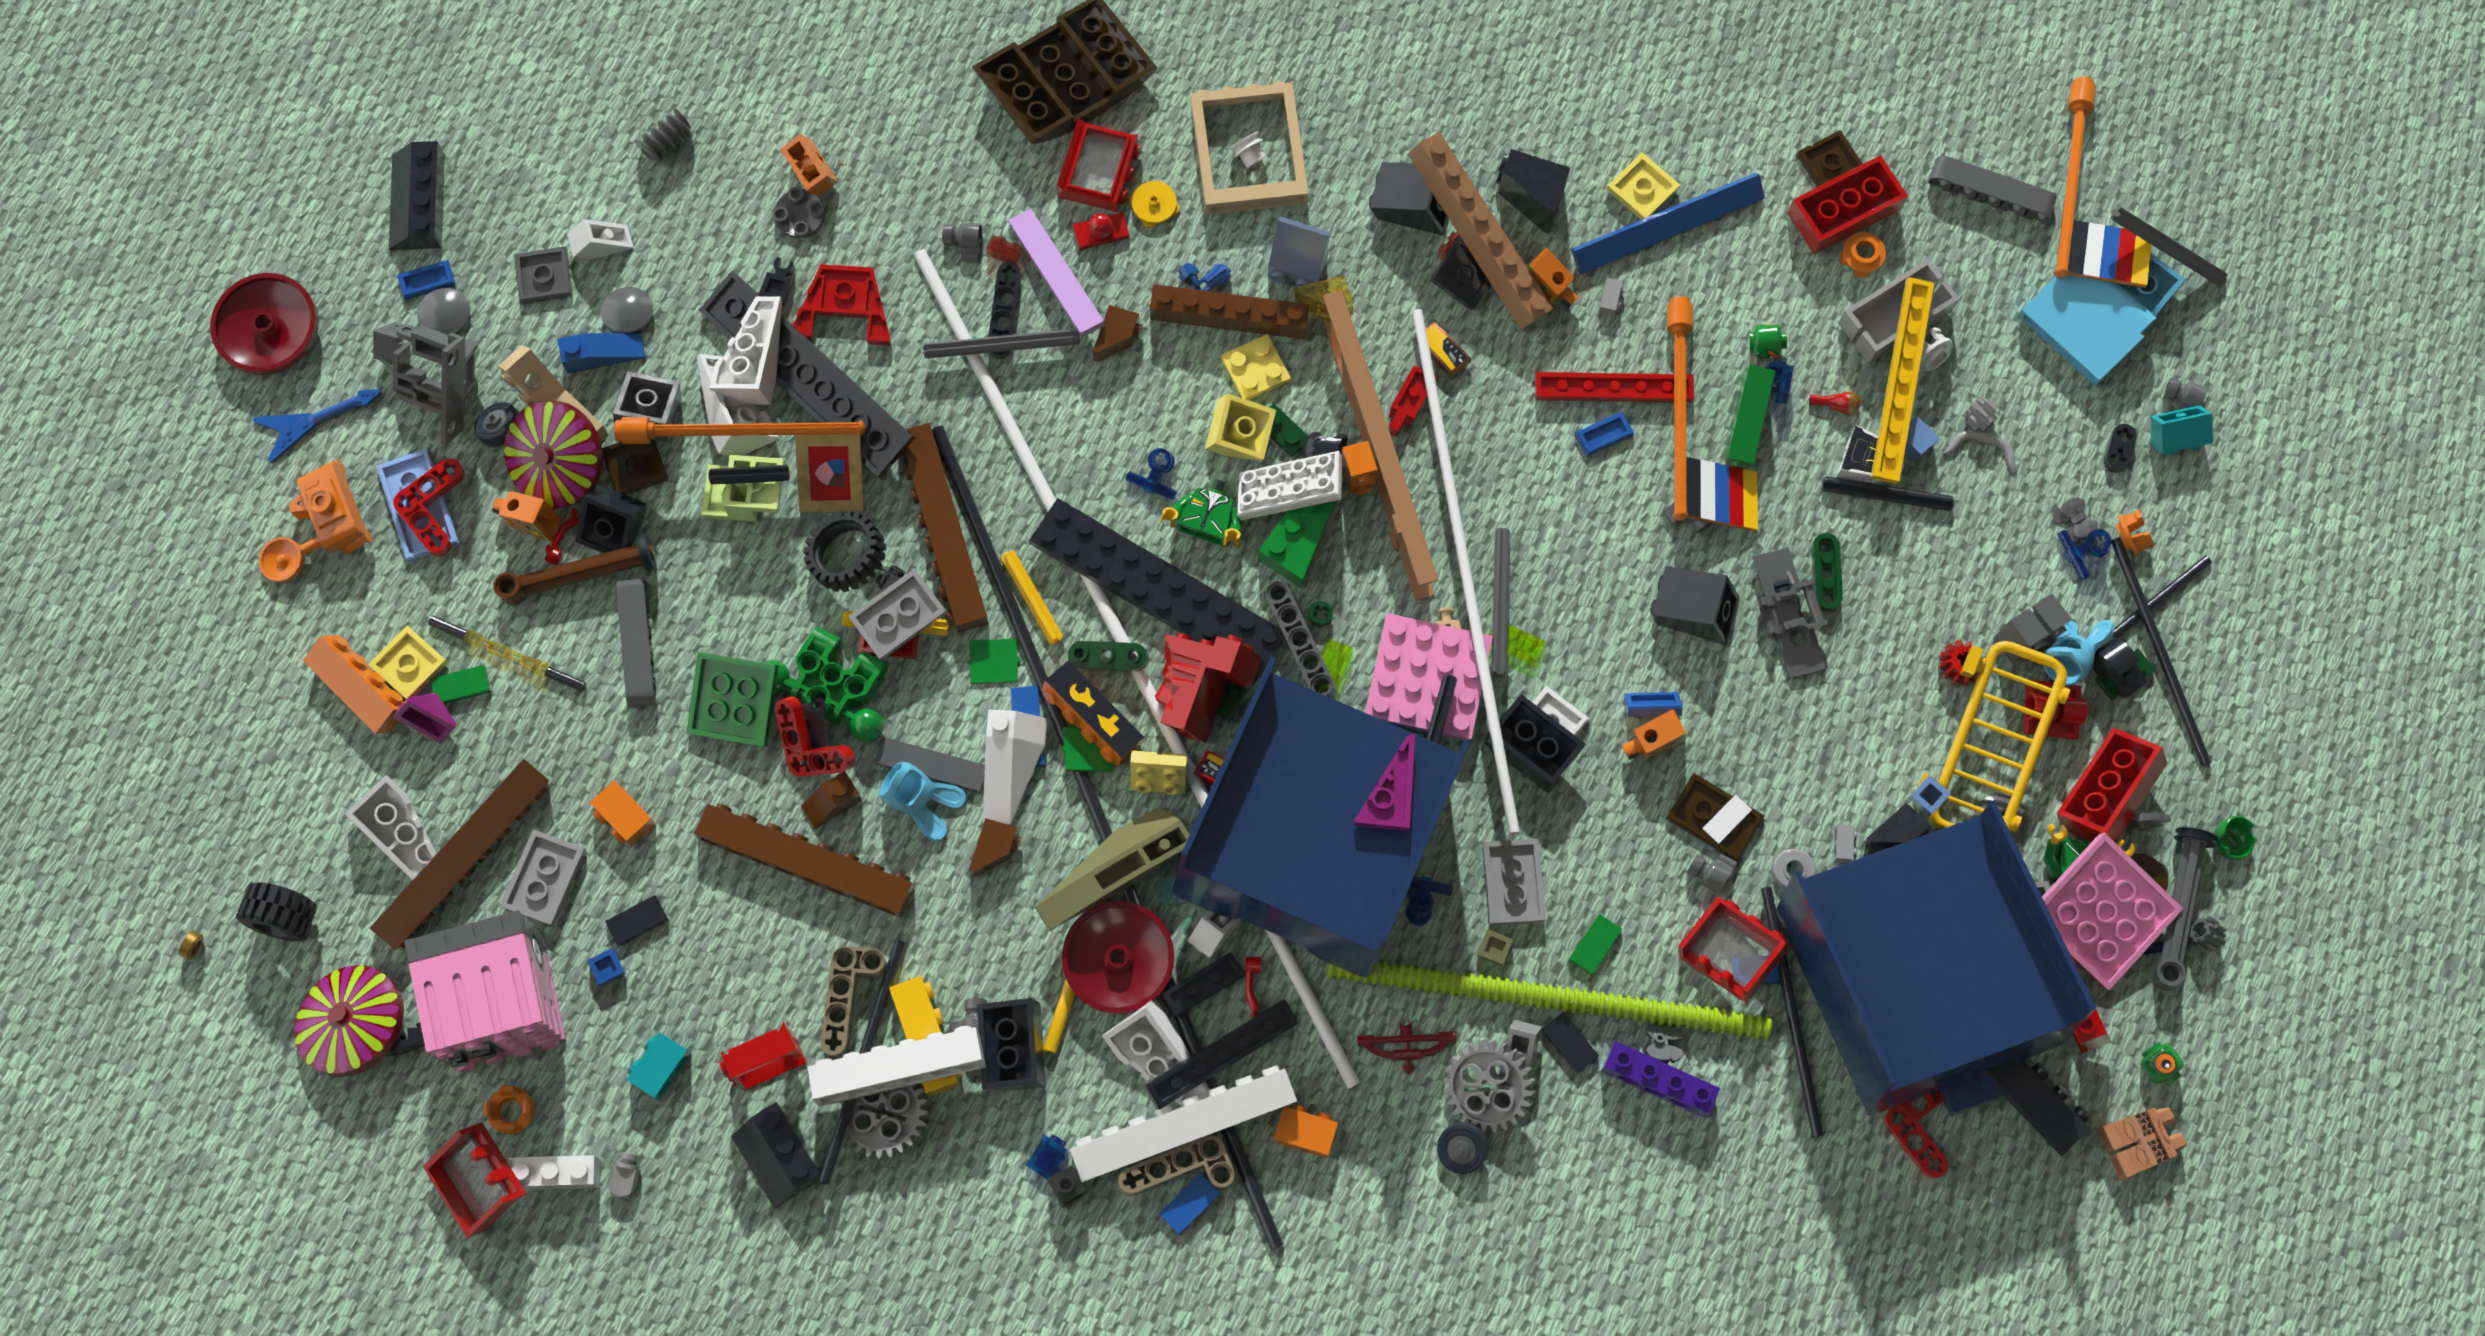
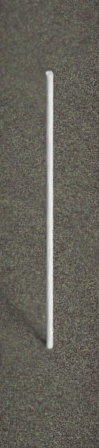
M1416 309L1412 311L1508 832L1509 835H1516L1520 833L1425 322L1422 310Z

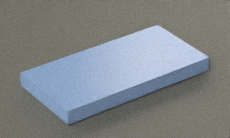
M428 448L376 466L408 563L429 556L431 553L393 506V499L398 492L434 467ZM434 482L425 483L422 487V492L425 494L432 493L436 488V484ZM415 491L414 495L420 501L422 498L419 496L417 491ZM442 495L427 506L426 509L448 535L452 542V547L460 545L445 497ZM407 499L402 502L407 509L412 506ZM426 517L418 519L415 524L416 529H425L429 525V519ZM434 533L429 535L435 544L434 546L440 548L442 546L441 541L438 540Z

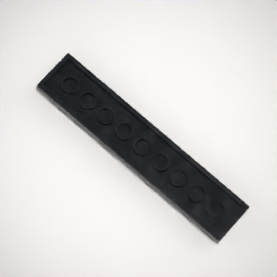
M731 271L698 311L726 337L731 339V337H736L742 327L741 321L755 297L762 296L736 272ZM781 314L776 383L819 423L863 421L865 432L860 436L862 463L877 477L882 478L914 441L915 437Z
M1059 498L1056 499L1029 539L1030 545L1176 631L1192 637L1195 642L1200 643L1201 639H1205L1215 643L1217 636L1227 638L1228 635L1243 639V644L1253 647V652L1262 658L1256 673L1260 678L1271 656H1275L1285 640L1281 628Z

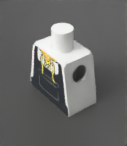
M1855 425L1850 433L1836 478L1880 484V480L1871 479L1878 439L1877 435Z

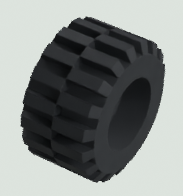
M250 883L241 901L236 919L244 926L258 933L286 941H302L307 937L318 907L310 898L294 890L270 883Z

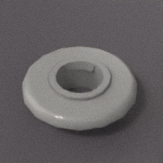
M1784 850L1773 861L1772 872L1774 879L1784 889H1786L1791 879L1786 870L1789 863H1796L1801 867L1803 878L1816 874L1814 861L1810 855L1802 850Z

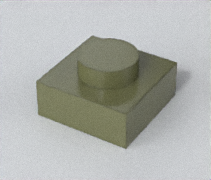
M1487 929L1477 957L1503 967L1513 939Z

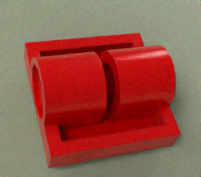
M2030 680L2052 688L2054 682ZM2026 685L2024 707L2043 714L2050 693ZM2065 685V688L2070 689L2065 704L2058 703L2046 737L2078 740L2079 727L2084 724L2087 718L2088 706L2086 700L2081 698L2082 685ZM2024 713L2023 735L2034 736L2040 719Z

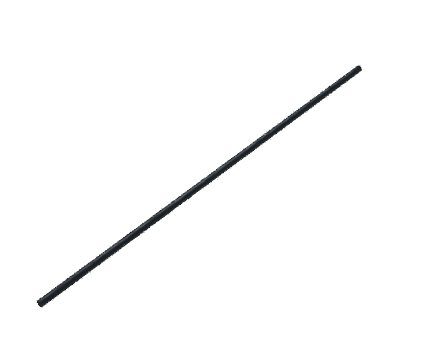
M936 426L932 429L934 439L1063 747V727H1068V724L1062 715V710L1056 704L1049 703L1043 695L1041 689L1048 676L944 426ZM1072 771L1100 840L1103 843L1112 834V830L1088 772ZM1134 884L1122 891L1126 902L1143 906ZM1172 976L1164 991L1176 985ZM1186 1012L1176 1018L1175 1021L1187 1050L1192 1055L1201 1050L1202 1047ZM1214 1076L1205 1081L1209 1090L1218 1087ZM1235 1126L1222 1129L1221 1132L1270 1250L1283 1246V1241Z

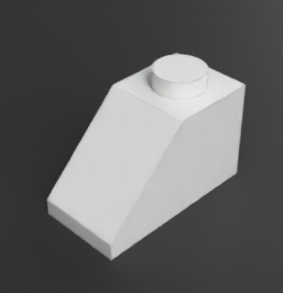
M583 219L567 234L574 258L594 260L634 248L628 225Z
M1208 911L1199 921L1188 942L1195 946L1199 952L1204 953L1210 958L1222 946L1241 919L1220 916Z

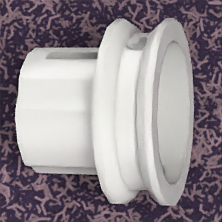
M1258 131L1230 147V150L1235 152L1234 157L1240 156L1246 168L1267 157L1259 144L1263 139H1259Z

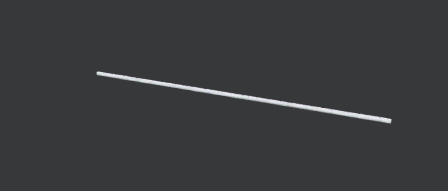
M926 250L917 251L914 257L957 339H972ZM966 355L1048 512L1056 499L981 355ZM1080 574L1114 641L1131 643L1102 587ZM1132 652L1129 656L1131 661L1137 658L1136 652ZM1145 669L1130 671L1173 754L1188 755L1186 779L1202 808L1209 792L1203 780L1193 774L1196 767L1179 734L1160 723L1164 713V706L1156 701V690ZM1265 930L1348 1090L1353 1088V1086L1359 1085L1360 1081L1286 939Z

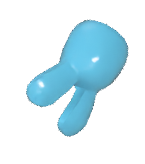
M2110 620L2098 622L2087 639L2079 635L2077 624L2070 621L2065 626L2067 631L2058 637L2051 647L2046 650V655L2058 659L2066 667L2068 674L2067 686L2081 683L2090 674L2094 665L2096 650L2104 645L2114 633L2115 626ZM2044 665L2045 672L2055 681L2056 672L2054 669Z
M907 762L896 764L884 779L879 790V796L885 804L910 815L924 836L932 841L943 839L947 828L942 820L926 808L929 800L931 799L951 808L961 807L966 801V794L963 789L954 785L933 783L921 770Z

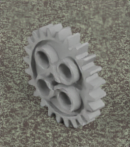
M1483 1039L1479 1041L1478 1047L1472 1042L1468 1045V1051L1465 1048L1458 1051L1460 1057L1454 1056L1450 1059L1455 1066L1449 1065L1445 1069L1451 1076L1443 1079V1082L1450 1084V1087L1443 1091L1444 1094L1452 1095L1447 1105L1455 1104L1457 1106L1453 1115L1462 1113L1461 1122L1464 1123L1470 1119L1472 1121L1471 1124L1476 1127L1481 1124L1483 1133L1489 1129L1490 1125L1493 1132L1496 1133L1500 1130V1124L1504 1130H1508L1511 1127L1510 1121L1515 1125L1519 1123V1116L1524 1117L1528 1113L1523 1106L1530 1107L1533 1104V1101L1527 1098V1096H1532L1536 1092L1528 1087L1535 1079L1526 1076L1532 1068L1522 1067L1526 1058L1522 1057L1517 1060L1515 1058L1517 1054L1516 1048L1509 1053L1507 1052V1043L1497 1048L1496 1040H1492L1488 1047ZM1496 1064H1500L1505 1068V1077H1501L1496 1073ZM1469 1067L1474 1068L1478 1072V1080H1474L1469 1076ZM1508 1081H1511L1513 1083V1086L1499 1085L1495 1087L1493 1090H1491L1490 1087L1478 1088L1471 1091H1467L1465 1089L1466 1086L1480 1087L1486 1082L1488 1083V1085H1496ZM1500 1092L1506 1093L1510 1097V1105L1504 1104L1501 1101ZM1473 1095L1479 1096L1482 1099L1483 1108L1477 1107L1473 1103Z
M919 1083L880 1092V1098L873 1103L868 1101L869 1095L856 1098L844 1139L850 1138L847 1145L850 1148L857 1146L855 1152L859 1155L866 1151V1157L870 1160L876 1153L880 1161L884 1160L885 1153L894 1160L895 1151L897 1150L901 1154L906 1155L904 1148L906 1145L915 1148L912 1139L914 1137L918 1139L923 1138L918 1130L919 1128H928L922 1119L930 1117L927 1111L922 1110L929 1105V1102L921 1099L926 1094L923 1089L916 1090ZM906 1098V1106L901 1110H896V1102L899 1099ZM860 1107H869L879 1112H884L886 1109L892 1116L906 1117L907 1120L901 1122L886 1115H882L880 1118L874 1112L861 1111ZM865 1118H871V1125L865 1130H860L861 1121ZM897 1125V1133L893 1137H886L887 1129L890 1126Z

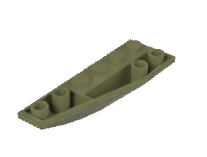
M1159 806L1114 831L1057 885L1035 909L1050 932L1178 860L1190 834L1180 819Z

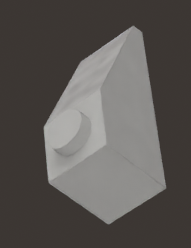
M1514 1020L1508 1029L1506 1039L1507 1052L1510 1053L1516 1048L1517 1054L1515 1058L1517 1060L1522 1057L1526 1058L1522 1067L1533 1068L1542 1027ZM1501 1065L1499 1076L1505 1077L1506 1071ZM1532 1070L1526 1074L1528 1078H1530ZM1508 1081V1082H1504V1083H1501V1084H1497V1086H1499V1085H1510V1086H1513V1083H1512L1511 1081ZM1500 1092L1501 1101L1504 1104L1510 1105V1097L1506 1093Z

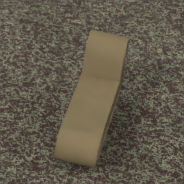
M843 946L833 952L821 1035V1047L830 1058L840 1059L848 1053L858 977L879 978L885 973L887 961L884 955L877 949ZM849 955L853 957L850 966H839V960L843 956ZM879 958L881 963L877 969L870 970L867 968V962L870 959ZM840 983L849 984V990L844 995H837L835 993V989ZM836 1011H845L846 1016L842 1022H832V1016ZM830 1029L838 1031L837 1039L841 1043V1046H836L835 1051L829 1046V1043H834L835 1033Z
M1208 1135L1126 1168L1120 1173L1118 1183L1122 1193L1127 1196H1136L1204 1168L1210 1184L1215 1189L1222 1191L1231 1187L1234 1182L1235 1173L1221 1139L1214 1135ZM1210 1142L1215 1143L1219 1147L1218 1154L1212 1157L1205 1155L1203 1152V1147ZM1183 1153L1189 1154L1193 1159L1192 1164L1185 1168L1180 1167L1176 1162L1177 1157ZM1156 1164L1163 1165L1166 1168V1174L1158 1179L1152 1177L1150 1174L1152 1166ZM1145 1169L1146 1178L1150 1183L1144 1184V1179L1136 1182V1188L1131 1189L1129 1185H1123L1127 1182L1128 1175H1132L1133 1179L1142 1176L1140 1170ZM1225 1169L1228 1171L1230 1179L1222 1184L1216 1182L1213 1175L1217 1170Z

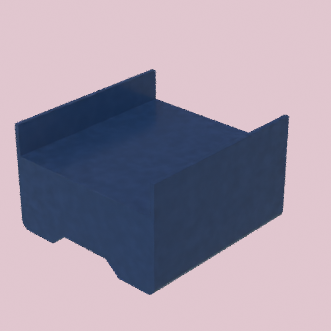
M1271 656L1181 853L1172 892L1177 897L1215 914L1242 919L1306 948L1317 958L1355 975L1369 977L1391 932L1470 741L1465 739L1458 753L1415 734L1409 831L1354 826L1355 818L1395 757L1403 741L1409 734L1414 733L1274 674L1273 669L1277 658Z
M1995 800L1987 804L1980 816L1818 874L1803 878L1800 870L1794 871L1776 908L1781 925L1868 1116L1878 1114L1937 1091L1940 1092L1951 1117L1999 1100L2004 1096L1997 1090L1996 1079L1992 1076H1983L1980 1072L2021 1058L2027 1059L2061 1046L2097 1009Z

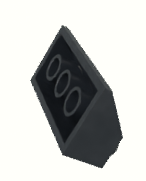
M438 141L411 142L392 155L389 250L442 248L445 154Z
M2021 1058L1980 1072L1983 1076H1992L1996 1079L1997 1090L2061 1157L2090 1129L2092 1124L2089 1120L2091 1118L2090 1114L2081 1105L2077 1107L2069 1099V1092L2061 1084L2055 1085L2048 1078L2050 1074L2047 1069L2039 1062L2035 1064L2030 1058Z

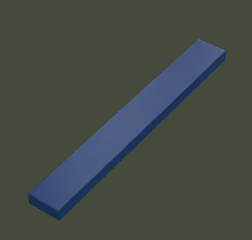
M1753 173L1572 248L1578 273L1584 274L1764 199L1765 195L1760 174Z

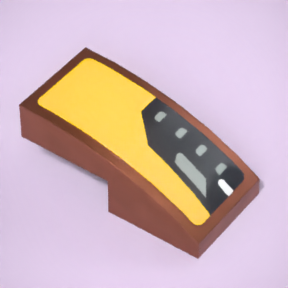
M1433 322L1426 328L1430 354L1434 358L1436 365L1451 377L1455 376L1472 362L1471 358L1458 343L1436 323Z

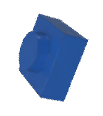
M613 948L587 960L600 987L626 974Z

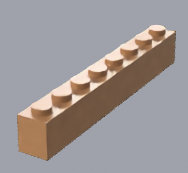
M1440 131L1419 143L1408 153V156L1520 330L1551 311L1553 307Z

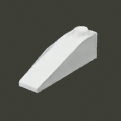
M755 297L741 321L742 327L735 338L731 337L727 344L729 348L724 357H719L715 364L709 387L711 391L744 404H771L776 383L782 310L781 297Z
M387 775L345 813L412 880L437 854L407 794Z

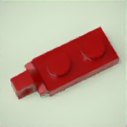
M1415 365L1412 367L1392 403L1390 413L1388 414V417L1393 419L1388 427L1389 432L1395 437L1398 436L1403 425L1410 427L1428 397L1423 369Z

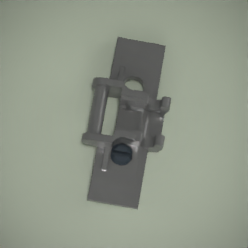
M1789 547L1753 556V563L1763 592V596L1758 599L1757 603L1768 638L1775 637L1776 642L1779 644L1789 679L1826 670L1815 630L1827 627L1828 623L1827 620H1823L1813 587L1815 586L1814 579L1799 582ZM1802 590L1813 623H1806L1804 617L1799 618L1795 599L1797 593H1800ZM1799 632L1803 636V644L1794 645L1791 643L1790 633Z

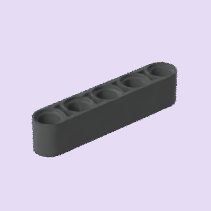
M1948 156L1936 158L1928 181L1932 187L1936 185L1942 187L1941 190L1956 195L1959 193L1966 195V198L1982 204L1986 202L1991 204V207L2006 212L2008 210L2016 212L2015 215L2029 220L2033 218L2039 220L2041 224L2050 221L2057 196L2049 190Z
M645 578L617 581L616 589L627 704L629 708L656 705L657 699L654 698V691H657L655 673H652V665H654L653 648H650L649 640L652 639L651 623L647 620V614H650L648 597L645 596L647 583Z
M1283 581L1271 582L1266 588V598L1309 689L1317 692L1319 686L1329 684L1328 691L1320 694L1335 700L1338 692L1337 687L1292 592ZM1277 593H1286L1283 599L1274 600ZM1296 615L1295 621L1285 623L1286 617ZM1307 638L1305 645L1295 646L1298 639ZM1318 661L1315 669H1306L1309 662Z

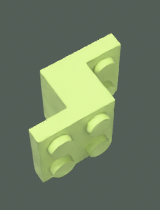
M730 455L728 466L708 464L702 517L707 519L757 522L758 512L779 513L783 481L712 485L709 482L708 473L713 468L785 465L784 459Z

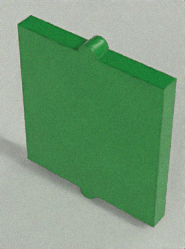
M1017 638L969 640L970 659L967 661V664L970 665V684L1018 682V663L1020 658L1017 657Z
M1063 727L1064 746L1061 751L1064 753L1065 771L1112 773L1113 763L1103 758L1100 753L1101 749L1094 742L1089 743L1082 736V729L1080 727Z

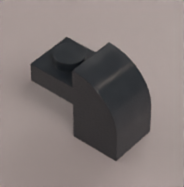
M2111 637L2096 650L2093 670L2096 675H2108L2121 698H2128L2147 684L2146 679L2136 664L2140 659L2126 643Z

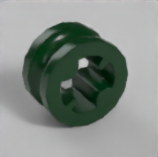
M1324 601L1313 603L1308 613L1310 622L1317 627L1327 626L1333 616L1331 606ZM1315 610H1326V619L1323 620L1321 617L1316 619L1314 617L1316 615Z

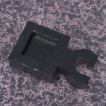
M777 257L774 261L775 273H766L759 294L762 297H781L782 305L785 306L793 285L792 279L788 277L794 273L795 265L793 261H790L787 268H780L782 261L780 257Z

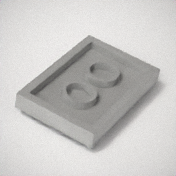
M914 568L848 617L880 661H882L947 614V611Z
M533 829L499 906L510 912L519 910L527 918L553 927L586 849Z
M1538 839L1483 842L1489 926L1545 922Z

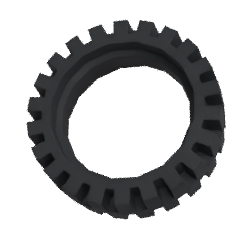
M846 510L845 514L841 511L835 512L836 518L831 514L826 516V523L820 520L817 523L819 529L813 528L810 531L813 538L807 537L805 543L808 547H804L803 553L806 555L803 557L809 572L824 587L839 592V590L849 592V587L853 590L859 589V582L863 586L869 583L866 578L870 576L873 579L877 575L874 569H881L882 564L879 560H885L886 556L883 552L886 550V545L883 542L885 541L884 537L875 524L859 512L854 514L852 511ZM851 530L863 532L867 537V546L860 560L848 570L838 573L827 571L823 566L822 559L825 549L830 542L841 533Z

